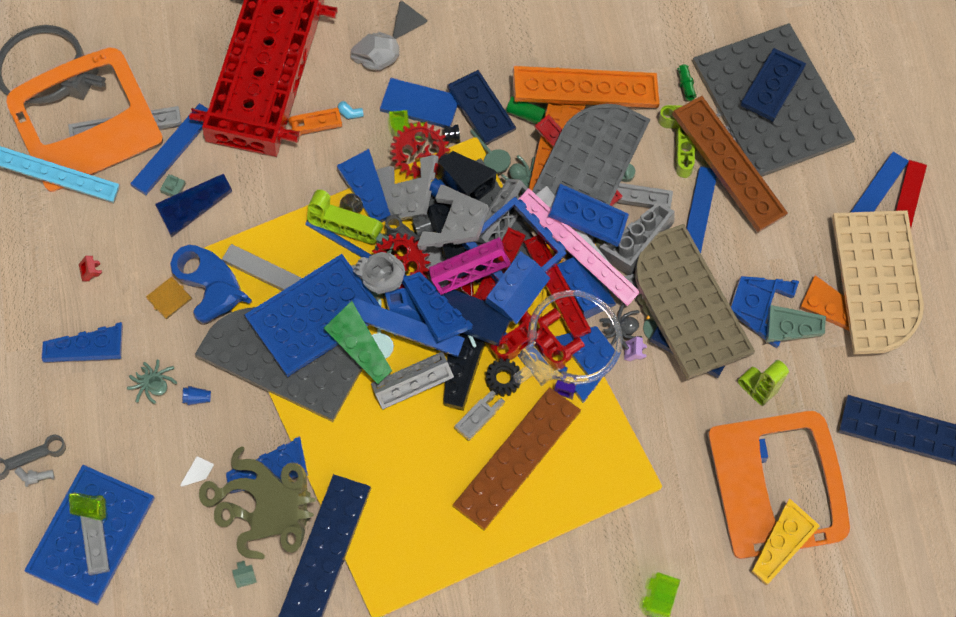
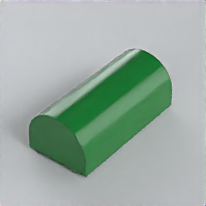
M514 96L511 97L506 109L507 113L534 124L539 123L545 117V109L528 102L514 101Z

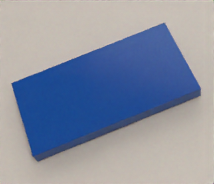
M390 78L380 111L423 123L427 122V124L439 127H451L458 104L449 92Z
M562 184L558 186L548 217L617 247L620 244L629 216L624 211Z

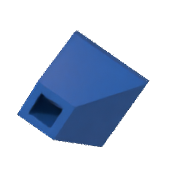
M406 288L385 292L387 310L426 324Z

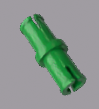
M680 65L677 68L680 77L679 84L683 88L685 100L692 101L697 97L693 86L694 79L690 75L688 65Z

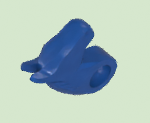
M187 245L180 247L173 254L170 263L172 273L184 285L205 288L201 303L193 310L195 318L200 323H208L216 317L231 311L240 301L252 302L249 296L241 291L232 270L213 252L196 245ZM192 258H200L197 270L193 273L185 274L183 269L186 262Z

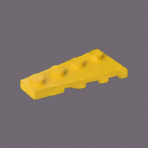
M790 498L751 571L766 585L771 582L820 526Z

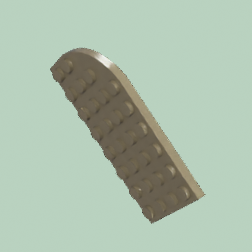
M682 224L659 232L643 251L641 250L636 263L635 279L640 294L686 379L688 380L753 355L755 350L686 226Z

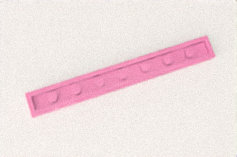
M529 188L522 194L519 199L526 204V209L531 214L534 213L539 218V223L543 228L547 227L552 232V237L557 242L560 241L573 257L626 306L640 293L639 290L569 225L548 217L551 208Z

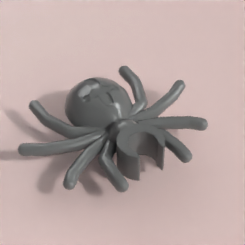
M623 303L618 313V319L610 309H606L613 319L602 318L600 322H603V327L610 326L609 329H603L606 334L604 335L606 339L614 337L611 345L615 344L619 335L623 346L628 350L629 347L625 343L623 336L629 339L636 337L631 335L638 330L639 322L636 318L627 316L640 313V311H630L621 317L625 307Z

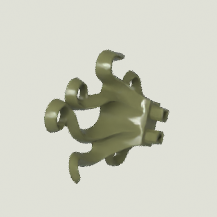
M244 447L238 448L231 458L232 467L236 470L254 471L257 473L256 479H235L228 482L223 488H219L212 481H206L199 489L201 503L206 507L217 505L214 511V520L221 527H227L232 524L235 517H240L249 522L251 530L241 533L236 543L237 549L242 556L264 559L265 555L263 553L252 551L248 548V541L281 534V544L287 552L293 553L297 551L304 540L306 521H309L310 517L314 516L313 513L308 512L307 503L316 501L315 498L310 497V492L307 491V477L304 468L297 463H288L283 467L280 479L267 466L255 459H239L244 451ZM292 470L298 473L296 482H293L290 478ZM209 488H213L215 491L213 499L208 498L207 492ZM244 489L255 497L256 508L250 513L234 503L221 501L230 491ZM225 509L230 511V518L227 521L223 519V511ZM291 533L296 535V542L293 545L288 542V535Z

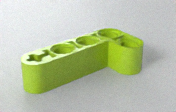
M665 105L661 108L658 121L663 128L676 129V173L682 178H688L691 176L695 164V145L687 135L683 134L684 130L672 115L674 110L682 106Z
M319 189L314 192L307 210L309 223L369 244L376 243V238L383 228V224L379 220L331 205L330 195L324 190Z
M780 360L773 362L763 373L752 366L738 379V383L758 404L764 406L778 393L789 370Z

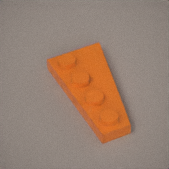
M815 275L800 309L805 312L826 316V321L850 331L845 297Z

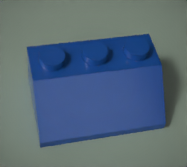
M520 251L489 293L485 303L517 325L550 280V277L537 262Z
M575 257L557 265L585 319L616 305L607 287H603L599 280Z

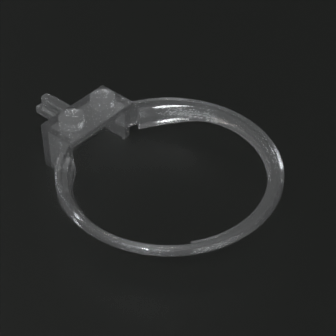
M567 290L547 297L537 306L530 318L527 333L528 346L522 349L518 355L525 367L515 373L513 377L516 383L518 382L520 385L533 375L541 386L552 379L569 384H586L602 378L615 366L622 351V330L615 313L604 301L583 291ZM567 296L584 297L600 306L610 317L617 338L616 349L608 364L598 372L590 375H574L562 371L560 374L558 370L554 371L535 347L536 342L534 340L537 339L536 328L538 318L546 306L559 298Z

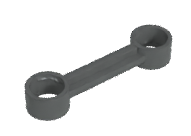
M55 434L50 435L46 438L43 445L6 460L0 458V463L5 465L4 471L0 474V480L5 479L10 470L47 455L52 457L63 455L66 451V444L63 438ZM59 440L62 442L59 450H48L49 444L52 441Z

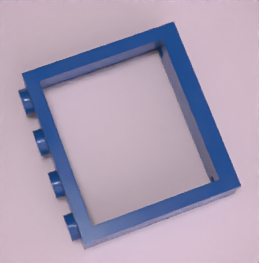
M514 197L484 223L481 234L514 207L556 253L553 258L541 267L547 273L565 257L566 248L560 241L556 242L554 240L552 232L547 227L543 228L539 223V218L526 209L527 206L521 199L518 200ZM474 241L462 244L467 251L478 246ZM498 270L489 275L498 283L504 273Z

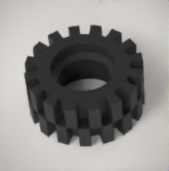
M499 359V362L495 360L493 365L490 364L489 369H487V387H489L490 391H495L497 396L498 393L501 394V397H504V394L510 396L511 392L515 393L517 388L519 389L520 367L518 365L515 366L516 363L514 361L510 363V359H506V361ZM499 372H508L511 375V380L506 384L499 383L496 379V375Z

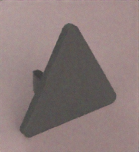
M400 1L392 37L397 39L427 23V19L405 2Z

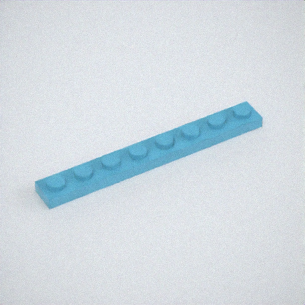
M0 146V167L105 201L112 203L115 201L120 187L117 183Z

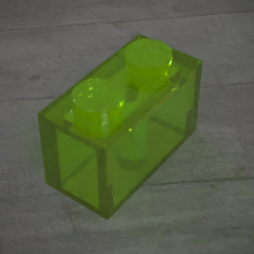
M657 572L655 578L651 577L648 589L651 590L650 596H645L642 608H645V616L670 617L680 579Z

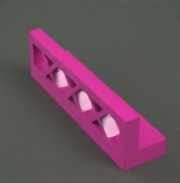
M498 237L429 267L431 280L440 295L506 268L511 265V262L504 251L503 242ZM500 256L503 257V259H504L503 262H500V263H494V262H493V260H494L495 258L500 257ZM476 266H486L482 271L475 270ZM462 272L468 273V276L463 279L457 277ZM444 280L451 281L449 285L441 287L439 283Z

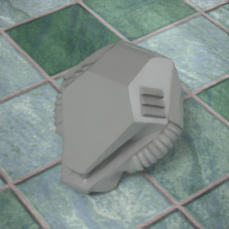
M378 31V33L366 35L353 46L351 58L357 64L362 63L367 69L382 70L399 57L400 48L394 37Z
M380 252L369 256V259L361 257L356 263L353 272L363 279V284L367 289L381 294L400 288L405 275V268L402 262L393 254Z

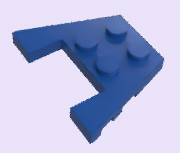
M741 276L730 307L737 319L766 340L767 324L765 322L768 316V308L772 303L775 292L793 299L799 281L767 280L760 277ZM780 341L768 342L775 348H778L780 345Z
M597 326L590 327L591 333L580 337L584 347L572 355V358L587 376L586 379L575 385V394L582 403L587 400L598 383L619 359V354ZM570 333L556 336V339L564 346L573 341Z

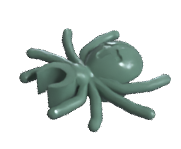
M517 155V158L524 165L516 163L510 167L511 179H520L529 188L535 157H532V164L529 170L526 161ZM504 174L501 175L506 181L509 179Z
M159 359L156 360L154 371L149 364L143 362L145 367H141V369L145 373L144 375H139L136 372L137 379L129 375L130 379L140 384L128 386L127 390L141 387L135 402H139V398L145 389L148 400L156 404L148 390L153 395H163L167 391V383L162 378L177 384V381L173 378L160 375L166 371L173 370L174 366L157 372L160 364Z

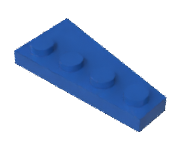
M367 149L337 165V170L354 196L358 195L363 202L361 207L367 216L377 219L382 223L391 214L370 150Z
M421 272L403 278L402 283L437 342L472 329L473 324L469 320L466 321L461 316L462 313L457 308L454 309L448 303L449 300L444 295L441 296L436 291V287Z
M122 322L108 328L106 326L100 327L98 330L88 333L86 331L80 332L72 337L63 336L43 341L42 361L62 362L121 359Z
M300 436L293 439L294 441L286 445L283 444L277 447L276 450L268 454L265 453L256 459L267 466L280 479L282 469L288 463L301 465L306 472V476H308ZM233 469L226 473L227 483L239 478L256 479L257 473L250 470ZM292 470L290 472V478H298V473L295 470ZM235 489V490L230 491V494L236 493V492L245 491V490H244V489Z

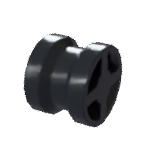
M458 124L453 127L443 126V132L446 135L444 140L449 141V143L454 141L460 143Z

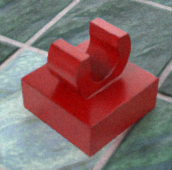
M85 255L79 263L82 281H90L93 276L98 277L102 273V270L95 269V267L100 265V261H94L93 256Z

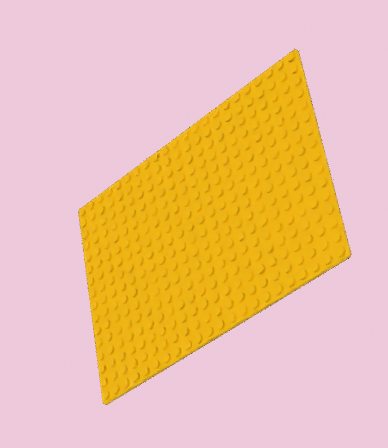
M477 137L449 147L450 152L455 151L474 161L481 158L484 162V158L487 155ZM420 161L416 162L417 166L421 168ZM413 162L410 163V164H408L409 167H410V170H411V167H412V165H413ZM401 168L394 170L395 184L413 180L411 175L406 179L405 172L399 174ZM496 174V181L502 188L503 184L501 183L498 175ZM350 188L330 196L331 205L367 216ZM308 205L204 248L213 252L222 260L230 245L233 244L301 278H304L340 254H343L350 265H356L361 258L306 226ZM412 218L403 220L402 223L414 232ZM384 221V222H382L383 228H382V230H381V233H384V234H385V231H384V230H385V221ZM393 224L389 226L393 229L397 228V226ZM335 233L338 236L356 245L357 247L370 253L371 255H374L372 250H375L376 243L369 244L363 241H359ZM401 246L399 251L394 250L391 254L395 256L397 253L400 256H404L407 253V249ZM411 262L409 265L410 271H405V274L410 276V272H415L417 264ZM226 264L236 276L241 291L246 293L252 300L251 303L240 301L231 312L257 307L281 292V290ZM473 281L475 295L479 287V284ZM461 287L454 289L459 292L467 294L461 289ZM548 290L546 314L553 308L557 309ZM541 291L534 300L535 307L533 310L528 311L531 316L542 317ZM384 297L381 299V307L387 309ZM562 317L548 326V329L555 337L570 333ZM511 321L506 332L509 333L522 324V322L519 321L516 325ZM367 326L372 335L377 333L376 327ZM538 327L530 328V331L536 332L539 330ZM381 329V333L389 336L394 345L392 354L386 358L392 369L389 375L442 352L404 337L394 336L393 333ZM488 342L485 343L464 410L445 406V382L382 409L371 385L375 381L364 369L360 373L334 422L277 395L268 393L290 441H294L293 439L299 436L301 438L308 471L307 478L320 506L333 474L371 486L372 489L345 561L371 617H382L661 490L662 484L605 377L602 378L584 403L580 401L576 394H574L573 400L566 398L581 409V413L485 531L453 508V504L549 387L555 390L557 380L560 381L564 374L526 352L520 351L517 357L510 360V363L514 361L516 363L515 366L518 365L520 367L521 383L519 389L517 388L515 393L511 392L510 396L504 394V397H501L500 393H498V396L495 395L493 400L488 403L490 407L501 398L505 403L470 441L455 429V425L480 399H483L490 393L489 387L486 384V372L489 369V365H493V361L497 359ZM531 346L540 352V350L536 346ZM507 349L499 350L500 354H505L508 352ZM443 352L447 360L448 354ZM557 355L553 359L560 361L563 357ZM573 358L566 363L565 367L568 368L565 373L566 383H571L572 379L575 378V385L587 378ZM502 371L496 375V379L499 383L506 384L511 380V375L508 372Z

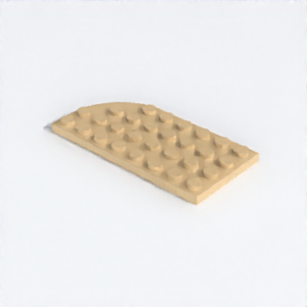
M908 210L833 213L832 220L853 354H877L895 350L913 336L921 322L924 311Z

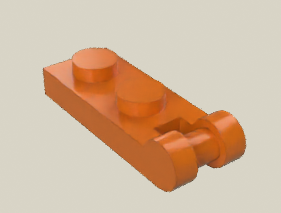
M339 108L295 115L288 118L289 125L292 127L291 130L300 131V136L302 134L342 127Z

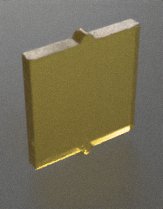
M171 276L147 295L146 299L154 306V310H158L167 320L192 300V297L184 290V286H180Z

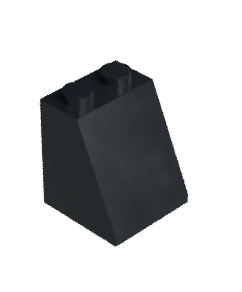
M455 151L449 154L446 153L439 158L437 178L441 179L447 187L476 200L481 199L495 188L497 172L494 169Z

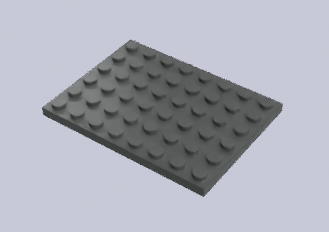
M790 23L693 57L692 62L726 125L729 126V131L733 133V138L735 137L737 144L761 177L854 143L855 137ZM773 48L806 63L805 69L774 122L741 106L744 97Z

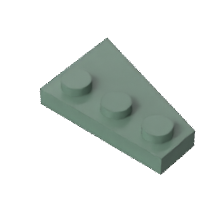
M770 305L768 308L766 342L823 336L825 334L826 316Z

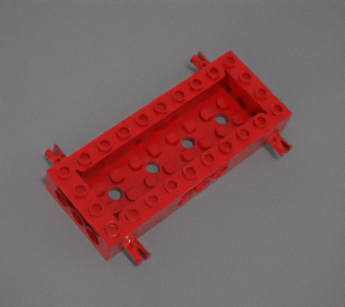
M324 0L243 1L208 111L205 112L191 108L192 113L189 114V120L204 122L202 129L205 142L274 157L278 155L282 139L298 143L300 131L286 129L288 118L320 15L336 19L338 7L324 5ZM280 9L283 13L276 15L274 11ZM266 40H272L273 44L265 45L264 42ZM256 71L264 72V74L259 77L254 75ZM252 102L254 105L251 108H246L244 104Z

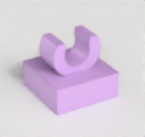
M636 336L625 342L629 349L625 348L624 360L631 362L635 359L641 360L647 357L646 354L642 353V350L647 348V345L643 343V338Z

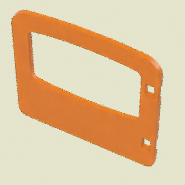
M105 48L57 66L14 88L7 96L8 109L30 156L89 175H93L161 144L163 140L159 127L125 56L116 48ZM111 65L128 97L130 107L117 116L84 132L48 145L42 144L24 107L25 101L74 76L95 68ZM23 112L26 121L20 123L17 114ZM43 181L45 188L50 192L64 188Z
M805 411L719 425L709 430L708 436L732 551L736 558L745 559L760 556L762 550L755 551L754 545L766 544L776 524L766 488L760 454L759 438L761 435L808 428L812 432L820 456L829 496L832 525L828 528L817 529L800 549L838 543L848 536L850 523L842 475L827 422L820 413ZM815 534H825L826 540L815 541Z

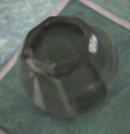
M346 194L341 198L339 207L360 214L363 202L356 194Z

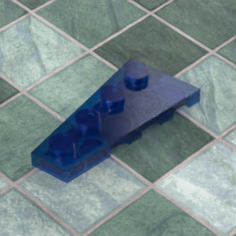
M221 174L155 205L170 236L173 237L232 192V188L225 175Z

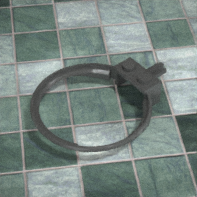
M54 25L34 26L14 35L0 50L1 91L7 96L10 93L2 78V65L8 52L18 42L34 34H58L66 38L74 46L77 53L74 59L85 55L76 37L68 30ZM95 68L61 82L62 87L56 92L39 98H30L25 103H50L68 94L73 98L84 100L91 85L102 88L105 86L106 78L97 76L99 70Z

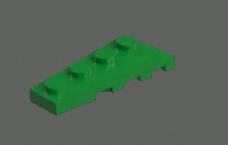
M351 301L324 329L379 385L392 372V369L354 303Z

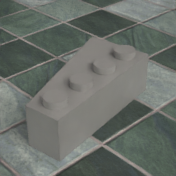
M658 202L643 213L637 221L627 226L618 247L610 243H604L600 246L601 253L611 265L628 275L634 274L641 250L643 251L659 232L667 230L673 225L675 211Z

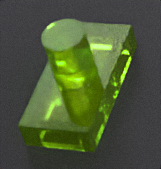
M76 492L69 494L70 514L97 520L106 518L105 498L103 496H91Z

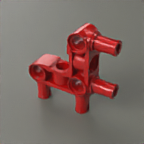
M553 308L542 317L531 316L526 311L520 319L522 324L503 336L499 346L490 344V348L498 361L499 359L506 361V359H514L519 355L520 351L529 345H533L540 350L544 360L553 369L560 370L571 360L574 353L584 347V343L577 337L566 346L560 344L548 329V326L561 318L558 310ZM538 327L539 330L536 332L530 331V328ZM507 349L508 352L505 354H500L499 350ZM557 355L563 357L560 361H555L553 358Z

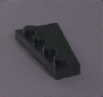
M437 203L428 207L427 212L433 230L436 233L442 232L450 211L447 204ZM453 243L443 244V247H441L443 260L445 261L466 252L467 250L463 247V243L455 245Z
M460 333L459 336L465 339L459 356L455 357L448 354L447 362L454 378L445 381L444 404L448 407L464 410L486 342L473 337L476 343V347H473L468 335Z

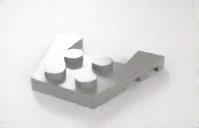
M431 155L420 158L421 178L395 184L394 167L388 166L376 169L391 215L399 216L402 221L427 215L432 192L430 191L431 180L435 178V172L433 171L435 163H438V156Z
M440 185L435 198L437 203L452 204L441 233L422 232L417 245L419 250H425L429 246L443 247V244L447 243L455 245L478 241L489 212L487 204L445 185Z

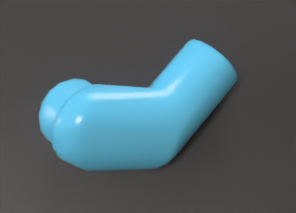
M341 101L338 104L339 112L345 118L364 117L363 108L353 109L345 101Z

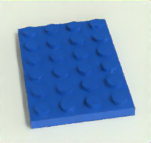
M343 254L335 257L245 314L246 320L287 377L339 345L324 327L351 301L353 302L355 298L381 307L371 292L364 286L360 277L353 272L354 269Z
M82 465L24 570L25 573L98 605L155 497ZM101 512L110 572L89 575L80 516Z

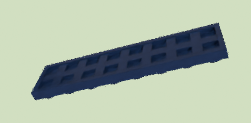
M847 395L838 433L956 465V424Z
M333 474L278 617L324 616L372 489L371 486Z

